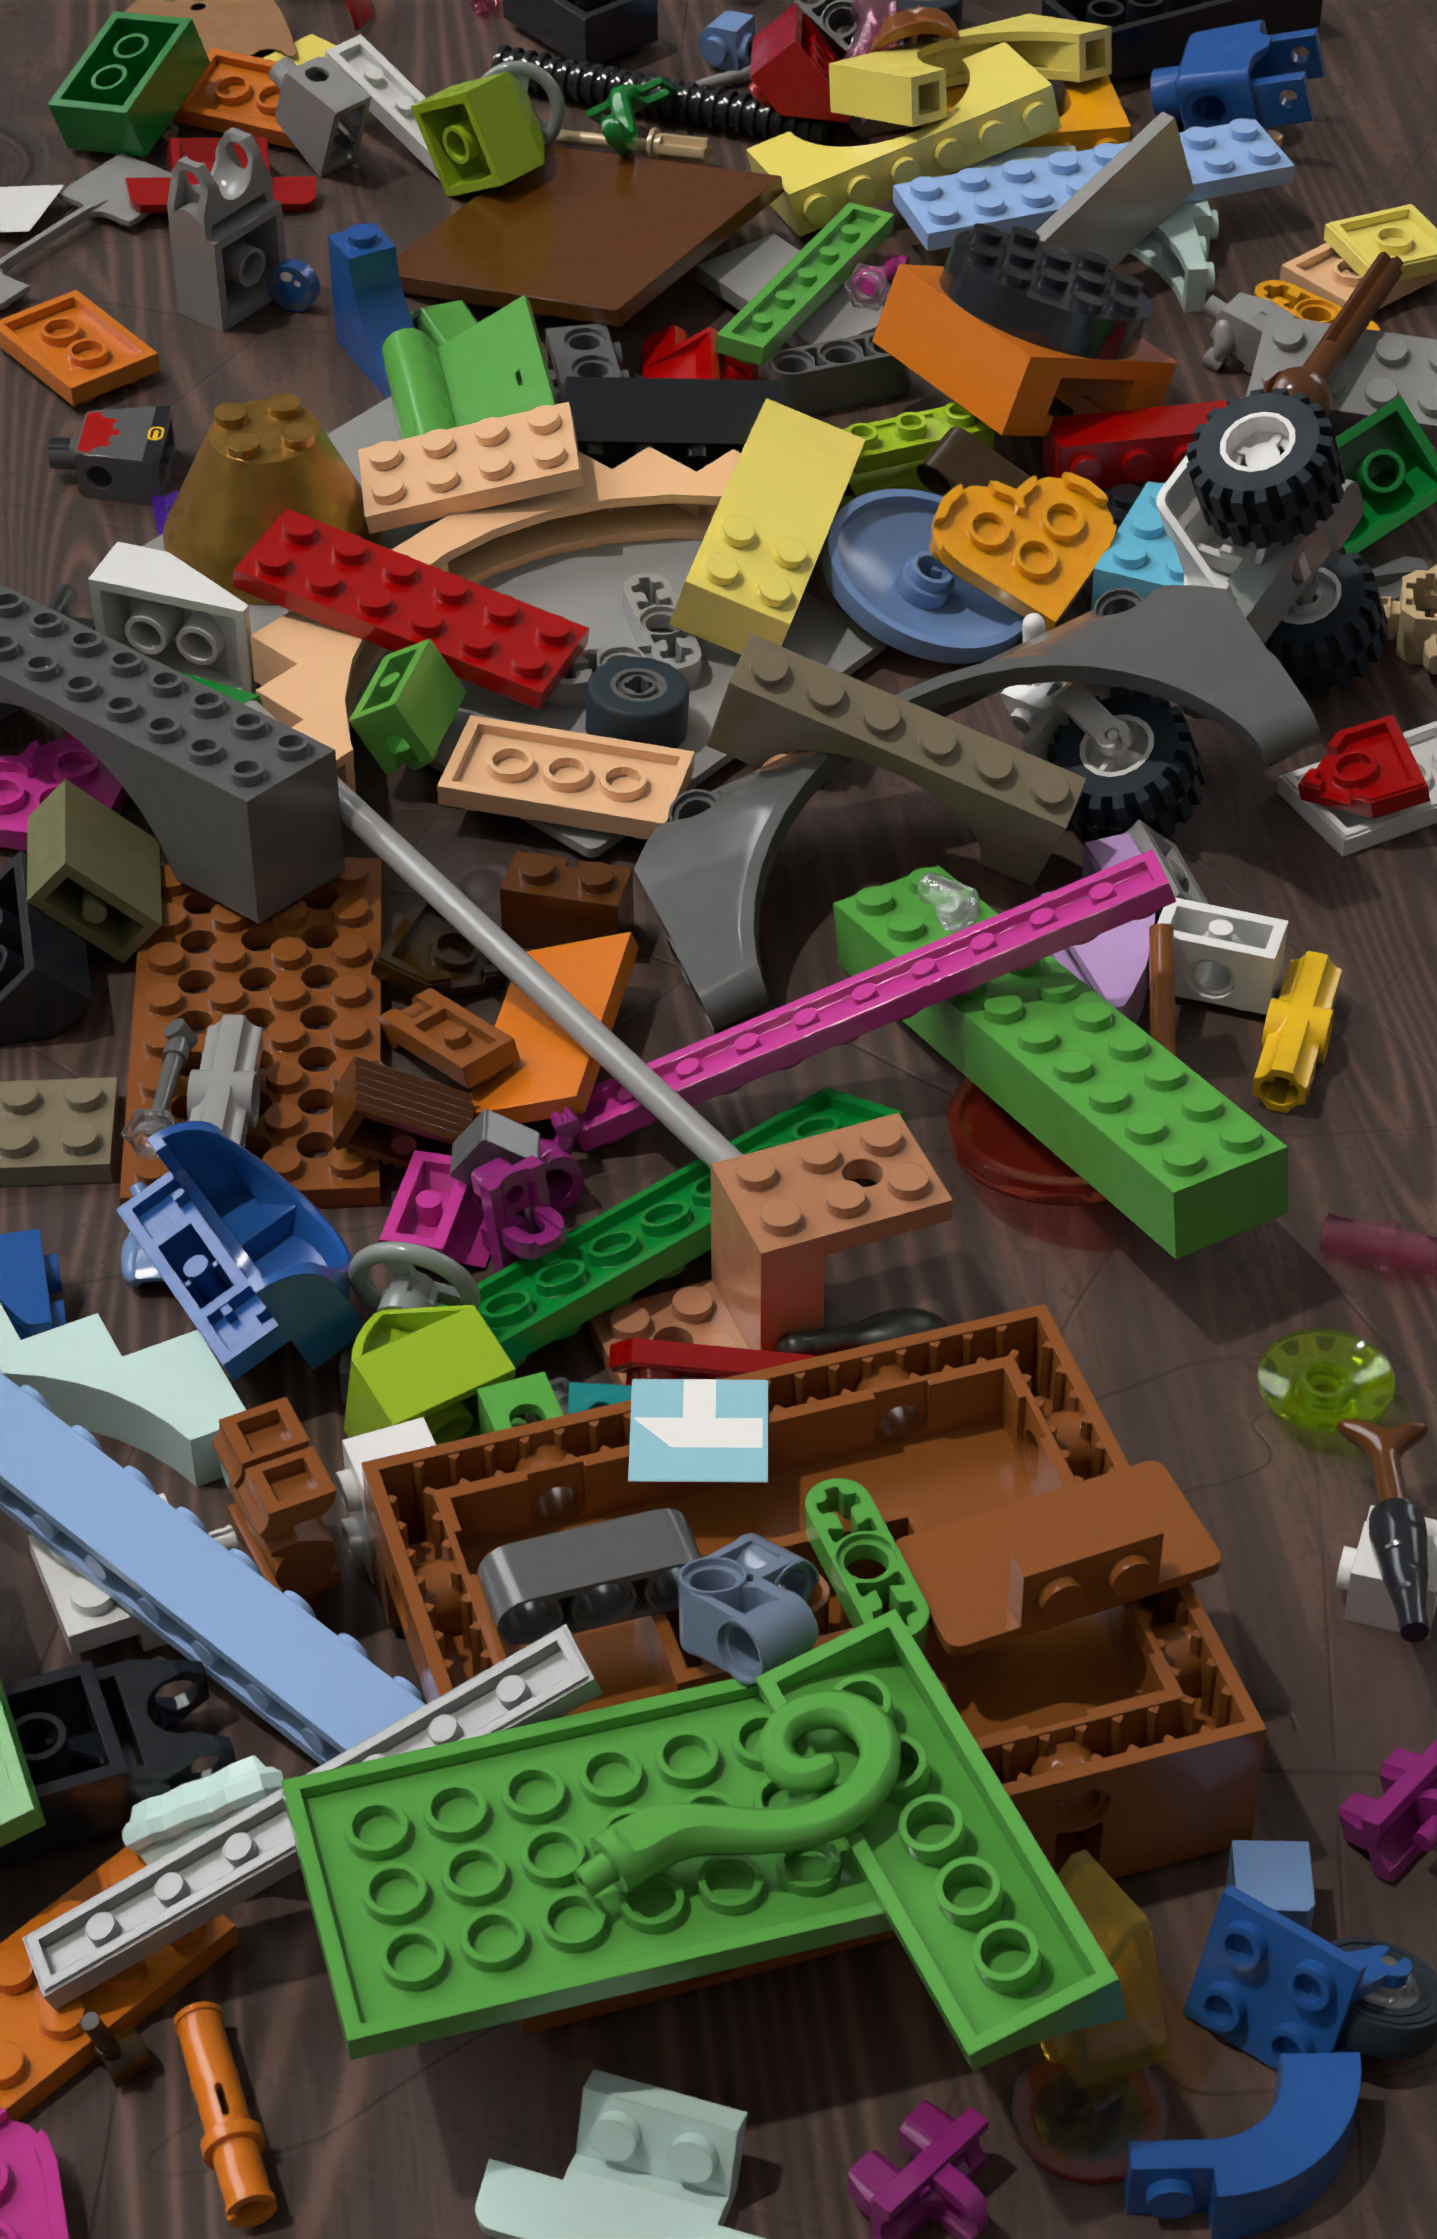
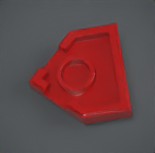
M1394 714L1338 731L1326 746L1327 754L1317 768L1309 769L1298 783L1301 800L1373 819L1430 801L1428 785Z

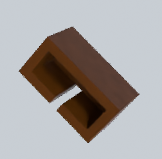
M516 851L500 887L502 930L520 947L541 949L631 932L634 925L633 868L581 860L577 868L569 867L567 858L548 856L542 853Z

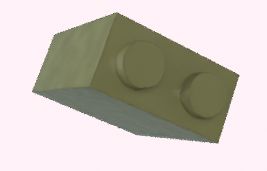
M64 779L27 818V902L124 964L162 926L160 843L156 838Z

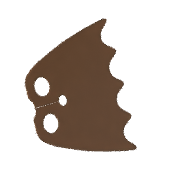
M136 0L124 11L192 18L206 53L212 47L250 56L265 49H275L292 57L296 56L297 53L286 20L274 0ZM196 4L206 5L202 10L190 9L191 6Z

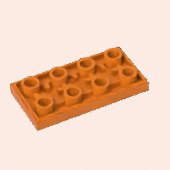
M631 932L525 951L612 1032L639 950V946ZM511 981L494 1027L514 1038L520 1060L499 1071V1074L493 1080L473 1086L470 1093L473 1094L471 1102L474 1103L472 1120H475L486 1109L519 1124L550 1119L552 1112L557 1111L561 1114L565 1112V1107L573 1109L576 1116L585 1113L601 1065Z

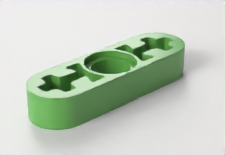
M833 1478L816 1484L808 1492L805 1500V1533L853 1629L881 1616L882 1604L889 1601V1612L894 1609L897 1610L921 1652H923L928 1642L929 1607L871 1495L861 1484L849 1479ZM838 1511L843 1519H851L849 1535L843 1537L844 1528L834 1512ZM869 1559L882 1564L886 1571L873 1579H861L851 1575L846 1570V1567L854 1561Z

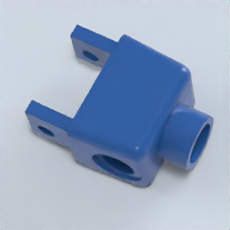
M1262 19L1193 33L1187 41L1180 65L1158 68L1152 71L1150 91L1155 118L1161 112L1175 117L1176 124L1183 123L1184 130L1191 127L1208 128L1229 124L1231 121L1241 118L1256 119L1267 133L1270 127L1313 121L1314 110L1307 80L1322 78L1326 72L1317 28L1267 35L1265 22ZM1303 46L1308 49L1309 54L1306 56L1296 55L1293 48ZM1292 90L1297 94V98L1293 100L1285 99L1281 92Z

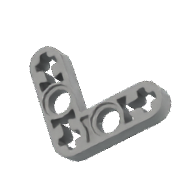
M649 572L638 573L626 579L623 584V613L636 643L583 650L547 699L549 703L561 707L586 705L589 677L599 666L614 659L627 657L653 658L668 663L684 675L690 688L699 682L701 678L702 652L695 635L669 625L678 596L668 578ZM648 599L652 604L656 605L648 607ZM666 628L673 630V632L657 633L650 630ZM675 655L676 663L672 658H668V656Z

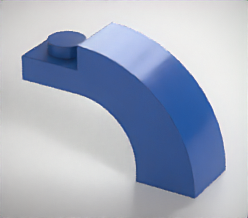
M1360 2052L1280 2054L1273 2093V2108L1258 2124L1240 2134L1220 2139L1128 2141L1123 2183L1126 2215L1151 2214L1161 2219H1176L1190 2213H1207L1211 2239H1238L1271 2230L1305 2211L1333 2182L1347 2154L1360 2092Z

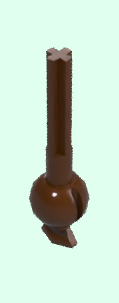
M1386 251L1379 253L1303 366L1278 371L1265 382L1263 387L1264 394L1272 393L1275 388L1287 389L1289 396L1300 392L1309 396L1311 404L1318 402L1325 410L1326 417L1329 418L1334 405L1332 391L1328 384L1403 274L1401 270L1404 264L1402 259L1398 256L1391 258Z

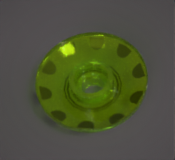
M1315 1328L1287 1334L1271 1344L1260 1359L1257 1384L1261 1397L1267 1406L1286 1422L1312 1432L1339 1434L1336 1425L1345 1418L1374 1423L1386 1413L1394 1397L1395 1376L1387 1358L1371 1343L1344 1331Z

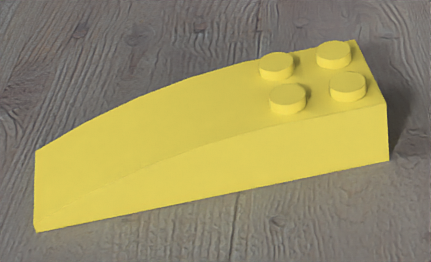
M766 398L684 582L669 625L738 654H742L750 634H754L782 647L866 439Z

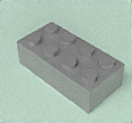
M1267 314L1246 397L1250 396V391L1263 389L1265 382L1278 371L1303 366L1331 324ZM1365 329L1328 384L1333 396L1334 406L1329 419L1334 436H1339L1347 428H1351L1401 395L1428 440L1437 449V339Z

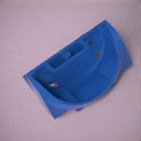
M204 1121L182 1122L158 1131L147 1138V1141L169 1172L118 1207L116 1211L234 1381L290 1340L313 1370L356 1340L364 1323L348 1302L351 1299L352 1286L348 1277L352 1256L340 1234L313 1203L273 1168L229 1139L219 1127L212 1123Z

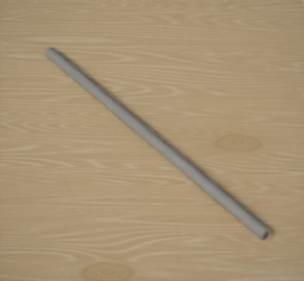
M257 701L244 703V705L277 720ZM338 777L341 821L702 1162L711 1169L712 1163L743 1155Z

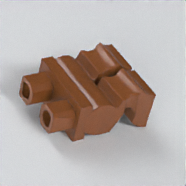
M287 1397L219 1419L218 1434L212 1441V1445L230 1478L229 1491L235 1503L227 1505L228 1518L246 1554L258 1566L264 1579L282 1593L289 1590L298 1594L309 1604L312 1610L321 1608L325 1603L323 1591L341 1584L340 1570L335 1562L337 1558L336 1547L321 1519L334 1504L337 1489L314 1446L309 1447L310 1439Z

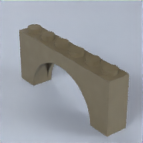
M750 634L728 683L706 745L759 769L762 768L767 760L782 753L818 751L858 759L891 771L938 797L968 824L979 842L981 850L979 864L1032 887L1065 832L1086 781L1085 777L754 634Z

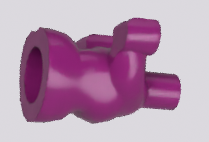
M565 1107V1112L561 1114L557 1111L552 1112L550 1120L557 1132L556 1137L553 1140L541 1139L540 1137L539 1160L544 1163L551 1208L558 1213L570 1209L578 1201L583 1190L582 1169L571 1156L575 1136L581 1130V1123L573 1109Z

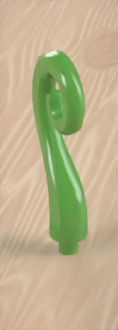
M819 1690L805 1693L789 1700L770 1716L761 1731L759 1757L766 1775L776 1786L790 1793L801 1795L821 1792L833 1785L840 1776L838 1760L832 1754L820 1753L807 1758L799 1756L793 1750L794 1744L803 1735L815 1730L832 1729L847 1734L855 1741L859 1749V1762L853 1773L841 1785L818 1799L788 1807L755 1808L703 1803H671L635 1812L612 1824L591 1839V1847L595 1856L573 1870V1875L578 1885L589 1898H593L612 1884L621 1892L627 1894L669 1867L690 1858L793 1852L820 1846L847 1835L864 1824L879 1810L891 1793L901 1768V1741L892 1719L880 1706L866 1697L844 1690Z

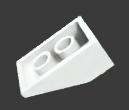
M117 541L88 578L95 630L176 671L256 694L257 685L253 674L248 605L169 552Z

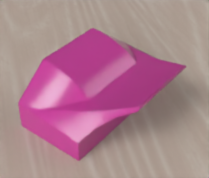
M415 1150L379 1238V1243L396 1241L422 1245L450 1257L459 1264L486 1268L491 1251L483 1245L480 1227L484 1223L485 1218L481 1198L474 1193L472 1186L450 1176L451 1155Z

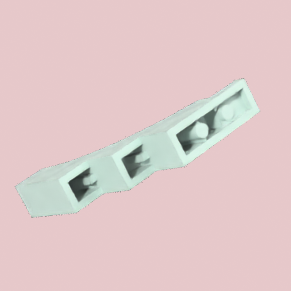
M0 1303V1371L3 1375L19 1387L28 1385L38 1391L49 1404L52 1413L70 1427L79 1425L88 1431L120 1440L145 1451L175 1469L196 1487L224 1477L229 1489L230 1478L212 1445V1441L218 1434L219 1419L245 1411L246 1409L199 1330L122 1357L98 1313L20 1340Z

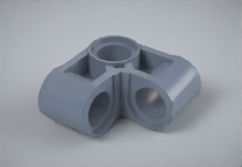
M754 1533L742 1535L718 1551L704 1558L688 1562L681 1567L678 1573L679 1632L682 1648L689 1654L703 1658L725 1670L739 1682L748 1685L756 1683V1677L810 1651L819 1637L817 1621L807 1604L813 1588L820 1580L818 1569L812 1562Z

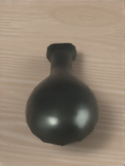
M897 1308L877 1313L842 1327L783 1335L777 1340L776 1350L777 1352L822 1356L947 1327V1324L937 1314L925 1309Z

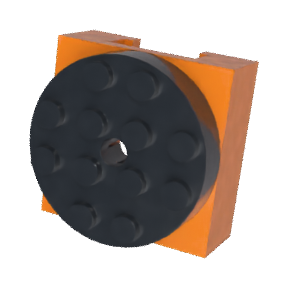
M974 224L972 230L961 232L955 236L944 267L899 264L872 342L1003 436H1047L1054 419L1048 413L1054 397L1073 409V415L1161 407L1178 365L1177 361L1142 338L1152 312V305L1147 296L1141 291L1143 283L1130 275L1110 270L1108 268L1109 260L1100 254L1087 250H1082L1080 254L1041 241L1040 236L1036 232L1020 226H1012L1008 233L986 224Z

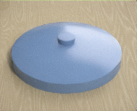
M885 489L861 495L842 507L836 514L822 546L821 562L823 574L831 593L842 609L872 636L912 656L952 664H967L988 660L1011 649L1022 637V623L1025 617L961 579L931 555L929 550L932 538L931 525L943 496L920 490Z

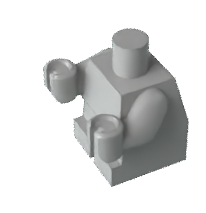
M1241 292L1228 304L1212 295L1204 305L1202 313L1216 321L1210 334L1214 341V347H1211L1202 359V365L1214 372H1218L1226 364L1230 355L1244 363L1243 370L1252 375L1267 314L1295 318V315L1271 300Z

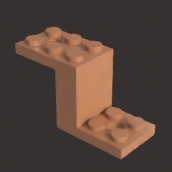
M899 1113L712 1163L711 1279L631 1301L617 1309L605 1310L587 1321V1333L614 1385H625L626 1373L612 1372V1369L608 1368L610 1344L629 1338L777 1352V1340L783 1335L824 1329L825 1255L952 1220L953 1199ZM869 1179L877 1184L870 1187H862L852 1180Z

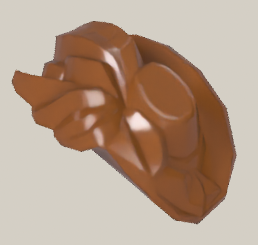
M918 6L916 9H906L886 17L868 53L880 51L886 45L901 39L908 38L907 44L917 45L918 37L953 38L958 41L960 35L957 26L947 13L938 8Z

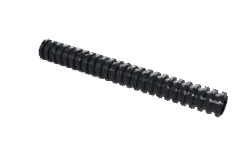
M501 45L498 48L491 65L492 68L507 61L533 63L543 68L555 79L561 89L564 100H571L573 97V100L577 103H583L586 100L592 106L604 103L610 96L611 90L621 84L642 85L658 77L656 74H647L645 77V74L641 71H634L632 74L626 68L618 71L615 66H607L605 69V66L601 63H594L592 65L586 60L578 63L575 58H567L565 61V58L561 55H555L552 58L549 53L543 52L539 55L535 50L525 52L520 47L512 50L509 45ZM663 76V78L677 86L679 93L640 111L642 116H651L653 113L656 119H664L666 116L671 122H676L680 118L683 124L688 125L694 122L696 127H704L707 124V127L711 130H717L721 127V130L726 133H730L734 129V132L741 136L748 132L751 138H758L761 135L766 141L790 131L793 135L804 141L832 146L837 131L836 121L779 115L772 105L764 108L756 97L753 99L751 93L745 92L740 96L737 90H729L726 93V90L722 87H716L713 90L707 84L701 85L699 88L696 82L691 81L685 84L682 79H675L672 82L670 77ZM530 78L528 92L533 90L537 95H544L546 93L544 88ZM663 87L656 88V89H654V90H652V91H650V92H648V93H645V94H643V95H641V96H642V97H647V96H650V95H652V94H654V93H657V92H659V91H661V90H663V89H665V88H663Z

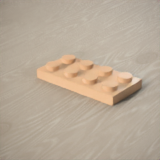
M569 402L552 406L543 405L530 411L499 418L489 417L477 423L446 430L436 429L424 435L393 442L383 441L371 447L358 449L364 515L370 534L443 518L451 513H465L584 486L574 418Z
M470 715L437 785L438 804L463 808L469 811H481L517 817L523 820H535L645 840L649 839L655 827L670 821L668 815L670 805L676 797L686 792L693 775L695 751Z

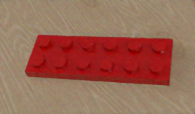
M287 508L233 571V588L390 651L396 652L431 639L456 677L538 710L547 701L588 643L590 630L588 627Z

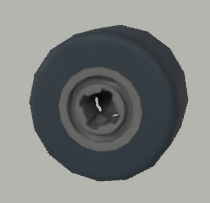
M643 657L614 659L599 666L589 677L586 699V732L590 735L677 749L686 739L690 686L684 675L668 663Z

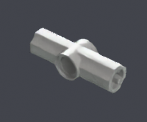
M223 1015L217 1024L208 1026L200 1069L191 1070L187 1088L188 1121L212 1123L219 1127L229 1139L243 1148L246 1146L247 1130L255 1129L258 1123L260 1105L258 1072L264 1045L262 1028L249 1022L245 1015Z

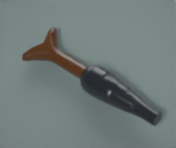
M1345 1418L1337 1423L1336 1429L1345 1439L1359 1448L1372 1462L1379 1504L1373 1508L1369 1516V1539L1383 1583L1397 1613L1401 1637L1407 1642L1415 1643L1422 1641L1428 1637L1430 1632L1426 1613L1428 1535L1422 1510L1406 1497L1400 1458L1407 1450L1425 1438L1428 1426L1424 1422L1409 1421L1388 1429L1368 1421Z

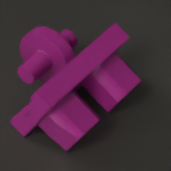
M1437 1739L1422 1755L1399 1747L1383 1762L1379 1774L1383 1790V1796L1380 1799L1354 1792L1339 1807L1338 1816L1344 1840L1368 1851L1375 1877L1393 1883L1422 1851L1429 1852L1437 1845Z

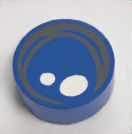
M287 259L282 261L270 273L268 277V290L272 299L281 308L291 312H301L306 310L319 296L320 282L317 274L308 264L298 259Z

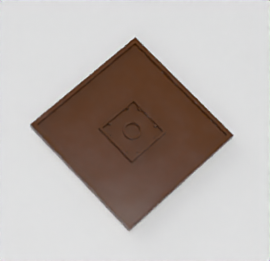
M544 145L543 165L502 186L485 189L397 256L403 292L452 301L462 300L465 303L503 308L525 295L530 302L534 314L621 327L784 192L782 176L634 156L622 157L618 154Z

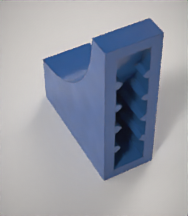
M375 223L355 224L348 227L345 231L328 235L336 341L387 399L391 396L382 357V346L386 338L393 332L402 328H414L401 284L396 246Z

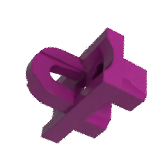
M531 1155L513 1165L503 1157H497L476 1168L471 1173L474 1193L482 1201L485 1220L480 1229L483 1245L491 1251L494 1273L521 1258L538 1259L540 1255L549 1254L560 1248L562 1244H565L567 1236L564 1219L561 1214L551 1208L545 1167L541 1160ZM524 1209L526 1220L518 1215L517 1212Z
M924 2100L905 2118L898 2131V2145L914 2158L906 2167L901 2170L878 2150H870L850 2168L847 2177V2195L871 2219L870 2239H909L930 2218L958 2239L975 2238L988 2226L989 2215L986 2209L988 2203L980 2190L971 2181L986 2166V2156L980 2146L979 2137L988 2130V2119L971 2106L955 2119L937 2106Z

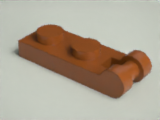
M431 988L412 998V1005L401 1011L392 1008L376 1018L381 1023L382 1038L392 1049L402 1046L468 1089L493 1080L499 1074V1071L520 1060L514 1038Z

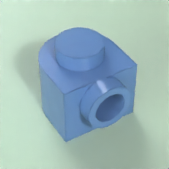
M725 11L702 30L698 37V48L704 60L713 67L727 71H741L751 63L752 43L755 36L754 15L737 11Z

